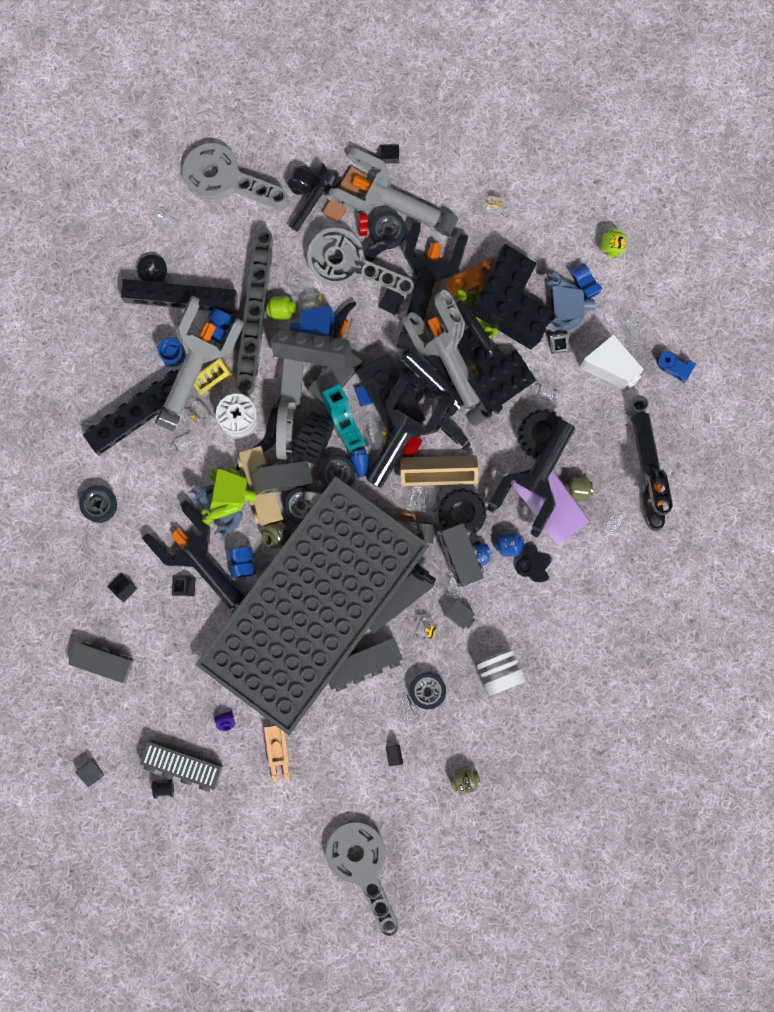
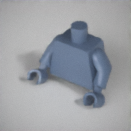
M558 273L548 274L552 280L547 281V285H555L551 290L552 311L554 314L552 316L553 320L549 322L553 323L555 327L551 331H570L580 324L585 316V311L595 310V300L584 299L583 290L569 281L560 278Z
M214 485L201 488L193 487L188 493L193 492L196 496L191 500L196 501L199 497H202L199 500L205 509L211 513L210 505ZM243 508L231 515L214 519L215 524L218 526L214 534H222L219 540H224L227 534L238 528L243 517Z

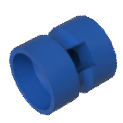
M212 308L208 316L209 322L207 323L213 324L216 328L211 339L222 343L226 335L225 330L229 329L234 319L225 312Z
M166 338L158 345V355L165 365L178 367L183 363L185 350L178 340Z
M252 547L236 548L227 551L229 562L232 563L230 567L231 578L256 575L255 564L251 562L254 558Z

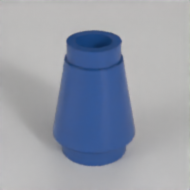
M366 449L351 452L352 457L350 459L354 465L357 478L367 476L368 454Z

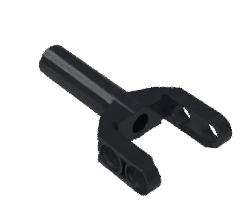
M413 346L408 348L401 355L400 361L439 398V402L447 395L455 399L440 429L456 444L459 443L464 451H467L471 446L469 439L448 419L463 405L455 386L451 385ZM502 405L493 412L499 414L503 409Z
M407 370L401 374L385 402L394 429L366 477L370 483L377 487H383L409 440L438 432L455 402L454 398L447 395L438 403L426 425L406 412L399 410L398 407L412 384L413 374Z
M559 419L533 467L526 471L504 476L491 498L487 510L494 513L501 507L514 481L538 496L546 497L544 505L532 524L530 533L537 538L556 507L548 478L576 429L575 426Z

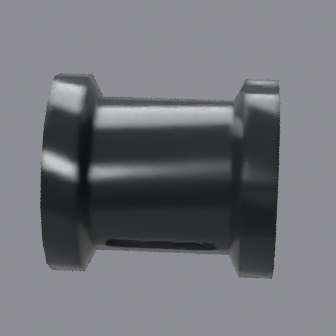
M173 779L169 780V782L160 783L153 781V798L157 799L158 796L174 797Z

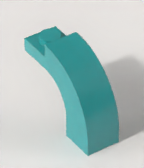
M338 384L323 391V401L327 414L334 421V429L348 453L366 445L353 420L349 409V399L341 385Z

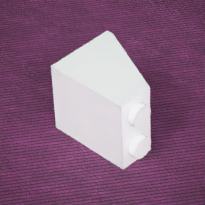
M614 335L588 355L580 366L582 370L622 389L627 386L633 387L642 377L640 374L644 370Z

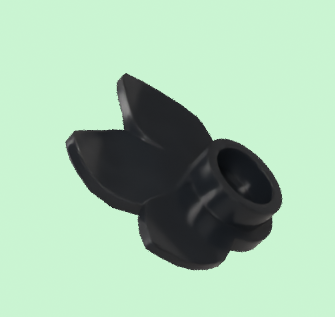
M531 545L523 551L522 558L517 561L515 566L516 572L522 577H529L534 582H545L549 580V575L545 569L550 565L552 557L543 553L538 554L537 546ZM523 564L528 565L529 569L527 571L522 570Z

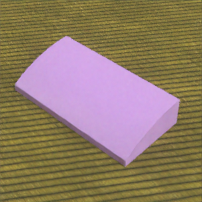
M552 470L548 480L556 507L545 524L544 529L555 544L559 545L591 521ZM514 481L513 486L537 517L547 498L538 496Z

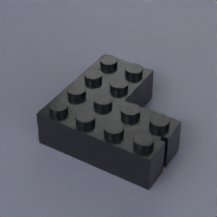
M504 244L496 253L469 307L477 318L532 350L540 343L554 312L522 293L537 263Z

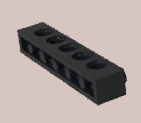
M123 279L121 299L124 303L185 309L193 295L200 299L198 310L211 311L212 308H216L225 313L236 314L238 294L233 289Z
M176 369L175 371L167 372L161 381L151 383L148 386V390L134 395L133 400L129 403L121 404L112 415H105L101 419L102 422L96 426H89L83 436L98 456L157 416L162 408L165 409L163 406L169 393H164V388L166 386H173L179 371ZM150 397H157L156 403L148 404ZM140 407L141 413L133 415L132 411L134 408ZM120 418H125L123 426H117V421ZM104 429L110 430L107 437H101V432Z

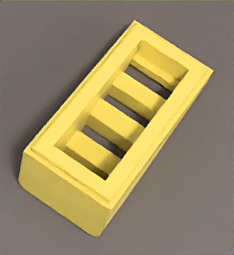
M218 358L199 373L194 387L202 395L231 376L233 372L223 358ZM219 365L224 371L223 374H221L220 370L218 369ZM211 370H214L218 377L216 379ZM205 374L209 376L212 381L211 383L207 381L204 376ZM199 378H201L204 384L206 385L204 388L199 383Z

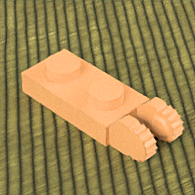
M277 726L264 727L269 767H271L273 782L278 781V772L276 770L278 765H283L285 780H290L285 732Z

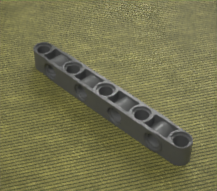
M266 228L259 229L255 234L250 264L236 381L237 388L243 395L253 393L258 375L273 256V237ZM263 236L269 237L267 242L259 241ZM258 272L265 274L261 279L256 278L255 275ZM254 308L260 310L257 315H251L250 312ZM248 345H254L255 350L252 352H247L246 347ZM243 382L251 383L248 389L241 388Z

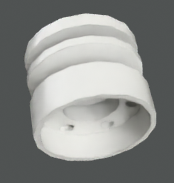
M243 394L226 396L220 401L216 409L218 424L232 438L241 439L248 437L258 426L259 416L255 405L250 398ZM239 411L241 416L234 418L233 413L236 414Z
M514 650L497 653L485 658L480 664L476 665L478 670L487 667L488 671L480 674V676L491 677V680L484 684L489 696L526 682L522 669L512 670V666L518 663V659L512 662L508 660L509 657L516 655Z

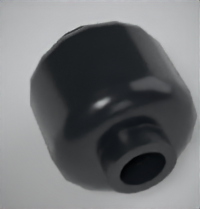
M295 167L292 169L287 181L288 187L296 195L306 194L311 189L314 176L308 167Z

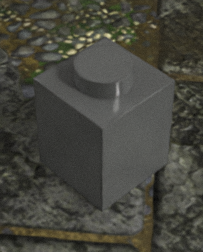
M456 600L445 614L449 620L462 630L465 627L469 629L475 621L473 618L475 613L459 600Z

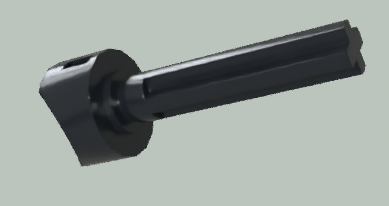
M324 163L320 164L313 175L318 182L288 225L296 232L299 231L325 189H334L342 178L341 176L335 177L331 175Z

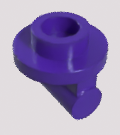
M233 711L214 716L218 730L229 731L235 726Z

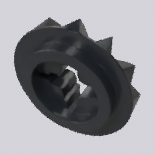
M147 255L137 265V274L142 281L160 282L167 273L165 261L157 255ZM154 263V267L158 271L153 272L151 277L150 272L146 269L151 268Z

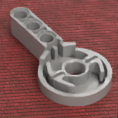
M207 143L193 149L184 161L182 170L184 181L189 190L200 198L213 200L223 196L227 198L229 195L237 193L278 210L285 209L289 204V198L283 188L241 173L234 154L221 144ZM211 167L218 169V173L214 177L205 176L207 169ZM249 183L247 188H242L243 184ZM261 190H266L264 194H258ZM278 196H283L282 200L275 201Z
M339 227L325 229L318 233L309 245L307 255L309 267L319 280L327 284L341 285L355 277H362L404 295L411 293L414 288L412 278L368 260L364 255V249L359 238L347 229ZM332 249H338L343 254V259L338 264H334L329 260V252ZM373 266L376 270L375 275H367L365 272L366 267ZM385 273L392 274L393 281L391 283L384 282L383 275ZM401 281H409L411 288L409 290L401 289Z
M284 359L281 399L277 415L276 456L277 459L287 460L288 454L293 453L295 421L293 420H296L297 410H300L303 362Z
M358 822L345 824L335 830L328 840L326 846L328 866L339 879L361 886L381 932L385 936H393L399 929V923L378 880V874L382 869L386 854L383 839L369 825ZM353 845L361 846L364 852L363 857L358 861L352 860L348 854L350 847ZM370 884L377 885L378 893L376 895L368 893L367 888ZM377 903H385L387 910L384 914H379L376 911ZM386 921H392L395 924L393 932L389 933L384 929Z

